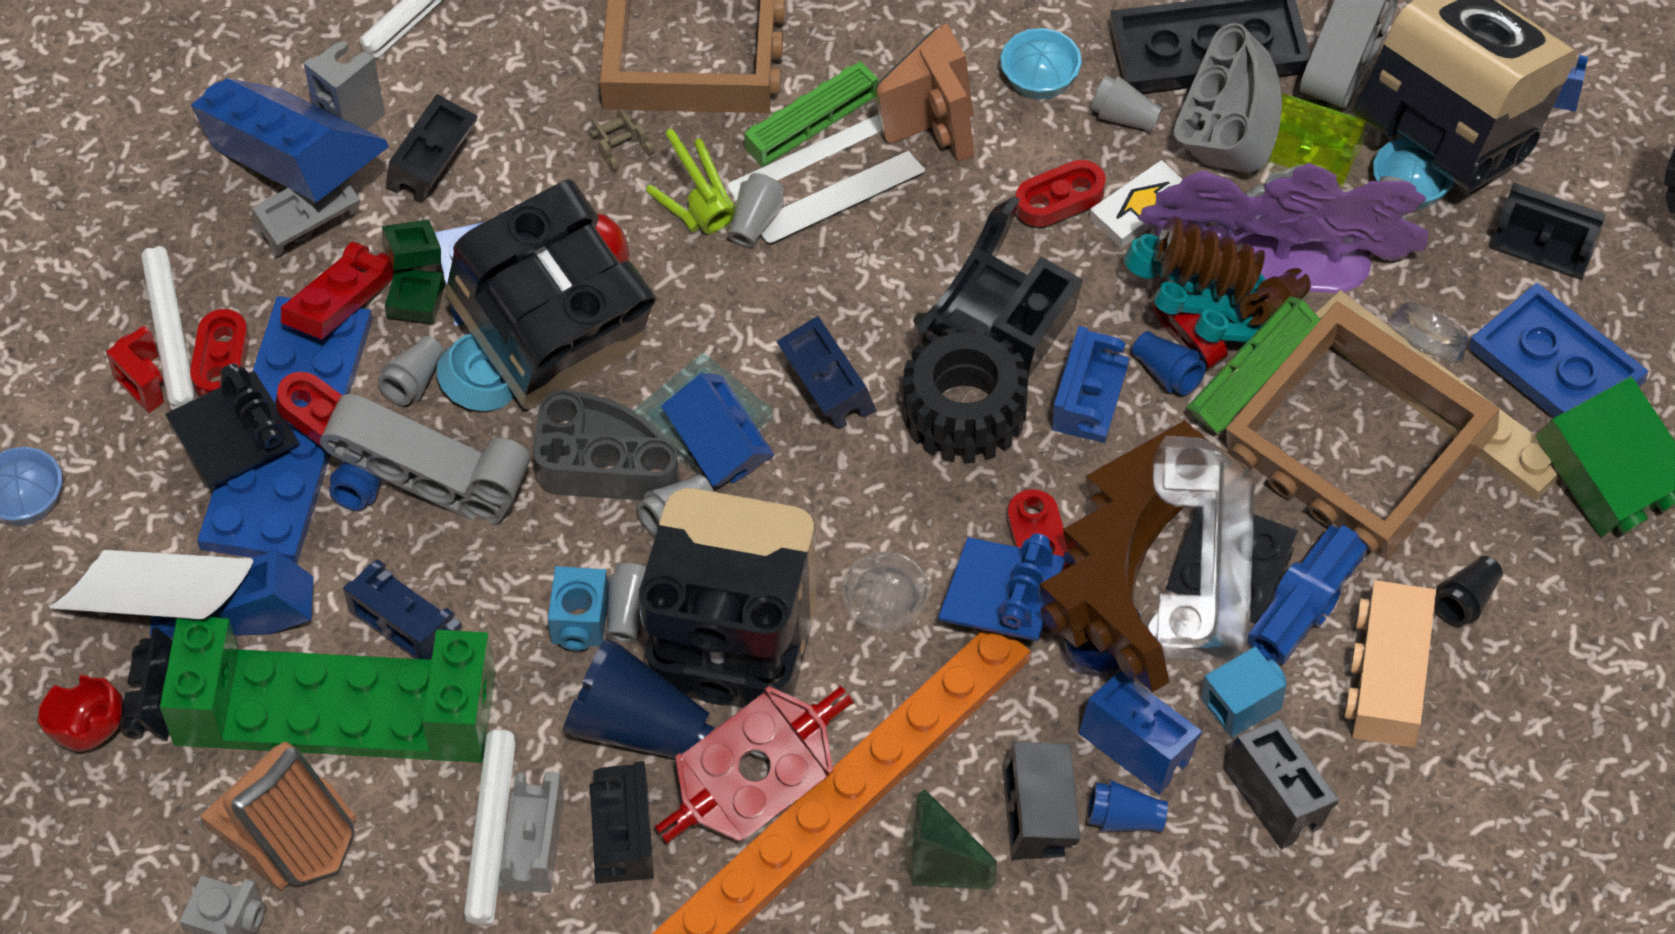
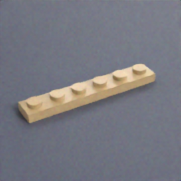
M1340 290L1315 313L1322 319L1331 307L1339 301L1483 397ZM1335 343L1331 345V347L1450 437L1455 439L1462 429L1359 359ZM1499 408L1498 431L1477 457L1537 501L1561 476L1535 437L1536 435Z

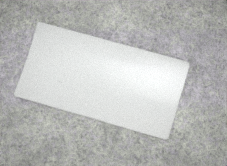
M879 115L873 116L728 183L727 186L737 200L740 184L743 181H747L753 173L764 174L779 180L882 131ZM909 151L781 208L761 235L768 243H773L925 172V168L921 166Z
M103 550L99 558L92 563L80 581L49 608L204 619L218 609L233 594L251 568L253 559Z

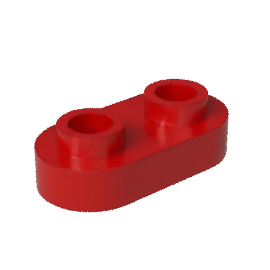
M1075 160L1027 179L1019 185L1016 191V197L1020 199L1016 214L1028 225L1043 227L1090 209L1100 203L1104 197L1105 173L1094 162ZM1077 187H1085L1088 190L1078 192L1074 189ZM1042 204L1046 207L1037 208L1033 207V205Z
M218 309L205 315L198 325L190 375L195 391L200 396L221 387L220 381L211 382L214 377L221 376L220 371L226 365L236 363L239 367H245L249 333L245 319L238 312L230 309ZM223 336L232 337L227 342L218 341Z
M294 372L285 376L280 381L277 388L275 405L282 418L322 447L320 438L338 399L342 395L311 373ZM303 400L308 405L305 407L296 406L293 403V401Z
M1036 489L1024 490L1016 494L1008 506V525L1014 547L1021 548L1023 542L1029 539L1032 534H1042L1050 540L1049 545L1052 548L1053 555L1064 557V552L1068 550L1063 532V523L1054 498L1048 493ZM1035 507L1041 510V512L1030 514L1026 509ZM1066 562L1064 564L1063 570L1068 568Z

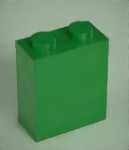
M1632 376L1553 418L1535 436L1601 538L1616 529H1619L1622 535L1628 534L1648 521L1649 518L1645 513L1657 506L1662 513L1675 507V440Z

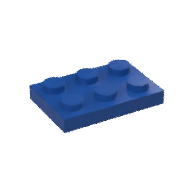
M1535 283L1474 334L1469 344V349L1554 418L1631 376L1640 387L1646 382L1649 370L1539 283Z

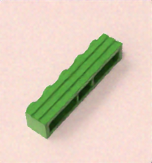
M861 61L851 67H846L840 74L829 81L822 82L808 94L799 96L787 107L775 111L766 120L751 126L744 133L745 150L761 167L767 166L876 97L878 78Z
M1290 296L1194 398L1186 409L1206 429L1215 433L1225 430L1233 421L1236 413L1250 402L1254 394L1270 379L1321 319L1303 300Z

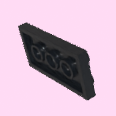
M1192 0L1111 10L1110 26L1123 80L1140 93L1192 86L1212 38L1223 26L1231 23L1243 25L1269 52L1278 75L1304 72L1311 54L1296 0Z

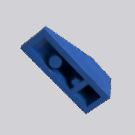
M278 550L250 558L253 559V564L240 585L218 609L207 616L211 618H229L234 636L272 634L311 621L314 576ZM151 616L150 636L152 629L157 627L169 638H173L177 617Z

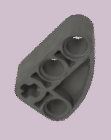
M569 390L554 391L541 401L533 444V457L537 482L547 493L566 496L644 500L646 492L680 482L678 456L674 445L658 428L626 406L604 397ZM560 421H570L563 424L558 423ZM607 465L614 466L610 469H601V467ZM652 469H664L660 472H650Z

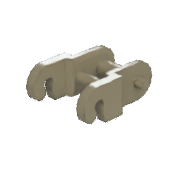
M622 108L617 110L618 118L602 125L596 120L591 122L593 130L590 131L592 138H598L600 154L612 172L619 169L616 157H612L611 146L630 138L633 143L639 142L647 156L654 153L653 144L651 141H647V134L640 123L633 125L631 114L627 115ZM623 127L626 131L612 139H609L606 133Z

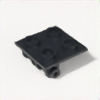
M236 363L228 364L220 371L221 387L165 414L208 488L299 444L298 439L286 420L278 413L273 399L256 372L248 373L244 367H239Z
M1202 495L1166 589L1256 624L1269 607L1284 566H1288L1294 552V547L1292 546L1298 530Z

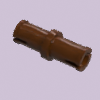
M1292 268L1280 277L1273 276L1267 278L1258 286L1256 292L1247 295L1240 304L1242 317L1247 319L1252 314H1256L1249 323L1252 325L1265 323L1290 296L1301 299L1309 293L1311 288L1309 276L1304 274L1299 279H1296L1295 277L1300 275L1302 270Z

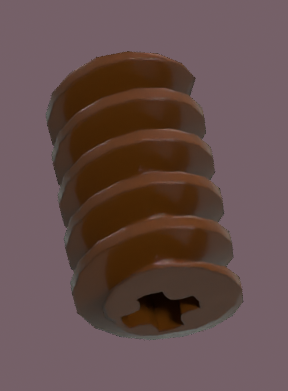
M1172 216L1160 232L1153 258L1154 261L1161 263L1160 278L1167 279L1175 268L1179 269V285L1185 286L1192 275L1197 276L1195 286L1197 292L1203 293L1209 283L1213 282L1215 283L1214 298L1221 299L1229 288L1232 289L1231 304L1239 306L1245 296L1251 293L1261 274L1265 260V250H1259L1254 253L1252 245L1241 243L1237 246L1233 238L1224 236L1219 239L1217 233L1212 230H1205L1201 233L1197 224L1188 223L1183 226L1180 218Z

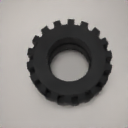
M966 327V332L957 333L955 328L945 330V336L939 338L936 334H933L926 338V347L916 346L912 351V360H907L904 368L903 411L906 428H911V437L916 444L925 440V451L934 456L940 450L943 452V460L954 462L955 455L964 456V463H975V455L983 454L985 460L996 457V447L1003 451L1011 447L1012 436L1017 438L1020 436L1023 430V421H1026L1027 370H1024V360L1020 353L1013 354V345L1006 339L1000 343L997 342V334L988 330L984 335L976 333L977 328ZM957 386H971L981 389L988 396L976 402L961 403L946 398L942 393Z

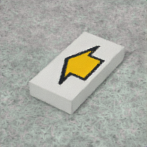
M1161 160L1092 207L1089 219L1114 243L1123 248L1153 227L1137 219V216L1141 214L1142 208L1154 205L1156 193L1163 191L1168 186L1180 184L1183 179Z

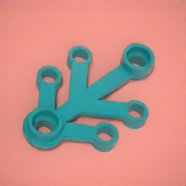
M1144 234L1132 241L1124 256V263L1135 275L1147 279L1156 278L1159 275L1161 263L1154 261L1153 258L1158 239L1157 236ZM1176 268L1168 277L1174 282L1162 283L1154 297L1155 305L1165 313L1172 315L1180 312L1201 314L1195 324V330L1200 337L1210 342L1230 340L1245 342L1246 344L1263 325H1252L1249 323L1256 314H1252L1247 319L1242 317L1240 305L1235 306L1231 304V289L1228 288L1221 299H1216L1213 296L1215 284L1213 282L1209 283L1203 293L1197 292L1195 287L1197 276L1192 275L1185 286H1181L1178 284L1179 269ZM1260 274L1250 294L1256 292L1258 286L1266 280L1262 274ZM1226 317H1228L1235 323H1229Z

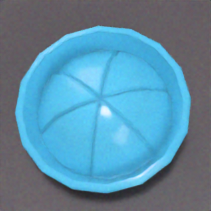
M1046 28L1028 29L1014 35L1004 45L1000 56L1002 70L1013 89L1025 97L1037 100L1051 99L1063 94L1077 77L1082 64L1080 50L1074 41L1059 31Z
M1405 136L1385 144L1379 149L1373 161L1376 181H1380V177L1391 176L1403 179L1416 186V191L1423 194L1426 198V202L1420 204L1417 209H1424L1436 204L1447 194L1454 183L1451 179L1433 168L1434 156Z
M472 334L465 335L444 350L437 362L436 376L441 389L453 402L467 409L478 411L500 409L515 396Z

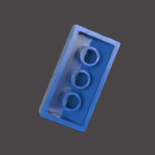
M226 78L208 87L204 95L191 104L211 146L215 150L316 203L389 147L386 139L277 87Z

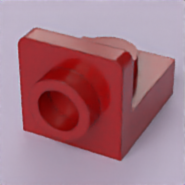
M142 326L132 334L121 337L113 347L106 351L113 378L149 414L164 403L160 388L163 377L152 362V360L158 357L153 334L146 326Z

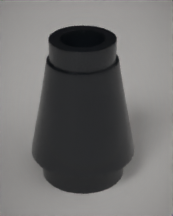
M1480 556L1476 561L1440 583L1437 587L1434 605L1438 614L1446 622L1455 626H1464L1467 623L1477 621L1503 577L1502 567L1495 559L1489 556Z

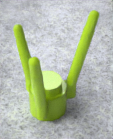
M667 129L665 134L697 186L687 198L689 211L653 185H648L646 192L683 220L691 232L701 228L704 233L713 234L731 223L736 206L727 195L703 140L698 138L694 144L711 185L706 182L675 131Z

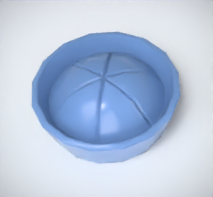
M26 446L10 448L1 452L0 521L8 525L23 526L33 524L45 518L55 508L62 487V472L55 458L41 449Z

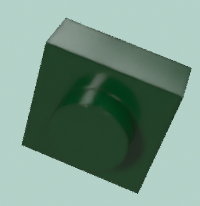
M429 219L382 226V242L393 270L416 269L426 265L441 263V246Z
M407 268L395 270L385 303L386 316L388 318L434 323L445 285L443 273Z

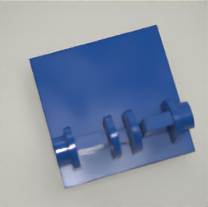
M1032 534L1029 539L1023 542L1021 548L967 537L939 614V621L1038 641L1045 623L1041 615V607L1044 606L1040 583L1063 570L1065 564L1064 557L1052 554V548L1049 545L1050 540L1042 534Z

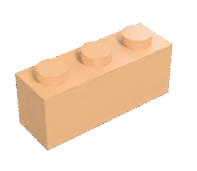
M1374 580L1370 600L1360 598L1356 629L1366 630L1364 644L1355 642L1350 673L1360 675L1359 687H1349L1345 709V718L1354 720L1352 738L1415 748L1422 718L1436 589Z

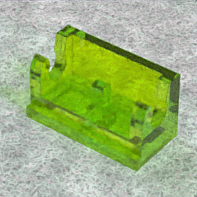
M1281 93V121L1278 136L1268 161L1287 168L1305 165L1310 162L1337 175V183L1344 186L1361 149L1365 121Z

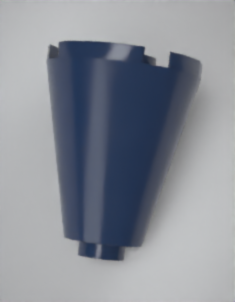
M606 638L600 645L582 681L584 684L577 699L574 698L562 730L572 735V737L676 758V755L679 753L682 755L714 731L715 727L706 723L710 714L708 711L617 641Z

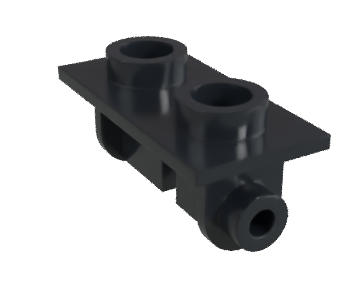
M157 627L152 629L151 638L141 639L139 645L132 649V661L127 684L132 688L141 687V690L125 692L122 720L119 725L122 727V734L125 737L138 739L142 737L143 731H150L161 741L168 742L169 731L162 715L160 704L173 640Z

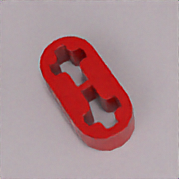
M1154 300L1152 301V308L1159 322L1180 345L1195 350L1200 354V360L1205 363L1206 370H1209L1228 356L1223 340L1210 342L1197 334L1195 324L1201 314L1184 312L1175 315L1161 311L1155 305Z

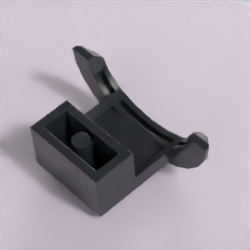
M1013 197L993 208L976 245L951 285L927 313H917L913 323L917 340L924 347L926 346L927 337L936 334L940 338L942 334H945V330L955 328L957 333L966 332V327L977 328L976 333L984 335L987 330L997 334V342L1000 343L1006 339L1013 345V354L1020 353L1024 360V370H1027L1029 378L1074 314L1083 279L1041 256L1028 274L996 258L1011 227L1020 202L1019 198Z

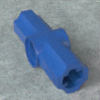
M1330 525L1301 564L1295 562L1284 574L1275 591L1273 602L1261 615L1255 626L1252 627L1247 639V643L1252 648L1256 646L1267 661L1271 659L1276 663L1284 665L1313 625L1320 627L1327 618L1322 615L1329 616L1340 597L1342 586L1352 576L1354 570L1366 556L1367 546L1361 541L1358 533L1344 525L1340 527Z

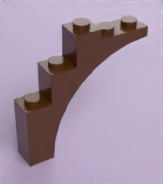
M1185 420L1086 475L1090 495L1086 503L1090 514L1063 529L1068 550L1064 552V559L1068 568L1040 583L1044 606L1041 607V615L1052 633L1055 635L1061 633L1076 648L1091 640L1099 651L1107 650L1117 660L1121 670L1128 678L1133 679L1136 677L1152 693L1170 682L1162 644L1141 621L1133 604L1136 579L1147 551L1164 527L1192 500L1220 482L1213 443Z

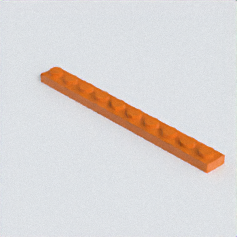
M982 630L833 767L831 775L793 803L652 934H736L1031 659V651L1013 636Z

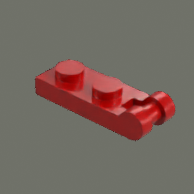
M354 241L350 242L338 261L281 306V323L323 339L391 282L395 270H393L388 255L382 252L378 255L372 254L367 246Z

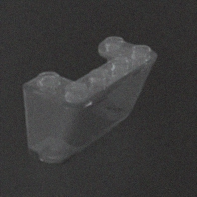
M1166 436L1153 454V486L1158 497L1169 505L1203 508L1199 596L1159 594L1158 613L1149 622L1148 629L1162 644L1165 659L1228 662L1244 653L1248 646L1247 639L1250 632L1255 491L1253 474L1245 464L1209 440L1198 437Z

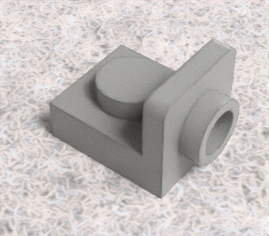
M201 875L179 922L182 930L195 934L256 933L264 917L265 903L262 901L255 881L244 879L241 887H237Z

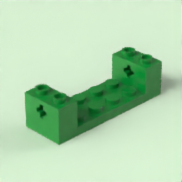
M177 618L160 709L174 746L271 751L276 745L288 742L301 753L483 763L496 670L488 632L436 630L432 660L242 650L238 648L229 618Z

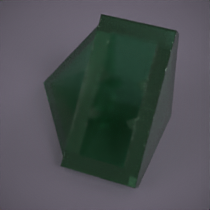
M924 789L917 795L913 833V886L989 890L996 884L997 860Z

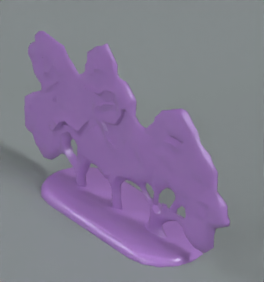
M1310 162L1293 171V176L1290 178L1279 177L1265 185V194L1256 197H1249L1229 179L1207 171H1199L1184 178L1180 184L1168 186L1163 191L1156 193L1155 204L1142 208L1141 214L1137 216L1138 220L1154 227L1155 236L1159 237L1166 222L1172 216H1176L1181 219L1183 226L1188 223L1197 224L1201 233L1205 230H1212L1217 233L1219 239L1224 236L1233 238L1237 246L1241 243L1252 245L1254 253L1259 250H1265V260L1261 271L1265 279L1273 276L1280 277L1289 269L1299 268L1302 272L1295 278L1299 279L1304 274H1307L1311 281L1309 292L1336 293L1340 290L1343 292L1352 290L1360 286L1369 276L1372 264L1369 252L1381 259L1395 261L1407 256L1412 251L1426 250L1428 230L1402 219V215L1412 213L1420 204L1426 202L1425 196L1417 192L1416 186L1407 181H1370L1362 187L1346 192L1338 188L1337 175ZM1215 222L1220 225L1206 226V223Z

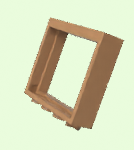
M607 0L600 74L603 110H619L622 108L623 110L770 113L771 94L780 93L781 68H773L774 59L782 60L783 31H775L776 23L785 22V0H760L756 74L625 72L631 0Z
M1337 301L1226 428L1227 449L1231 455L1240 460V465L1243 469L1251 471L1255 468L1268 477L1269 484L1280 495L1288 499L1295 496L1308 505L1309 512L1320 523L1326 526L1335 524L1338 527L1344 525L1358 533L1359 538L1369 551L1375 552L1388 561L1496 434L1499 423V408ZM1333 343L1462 429L1385 521L1256 433Z

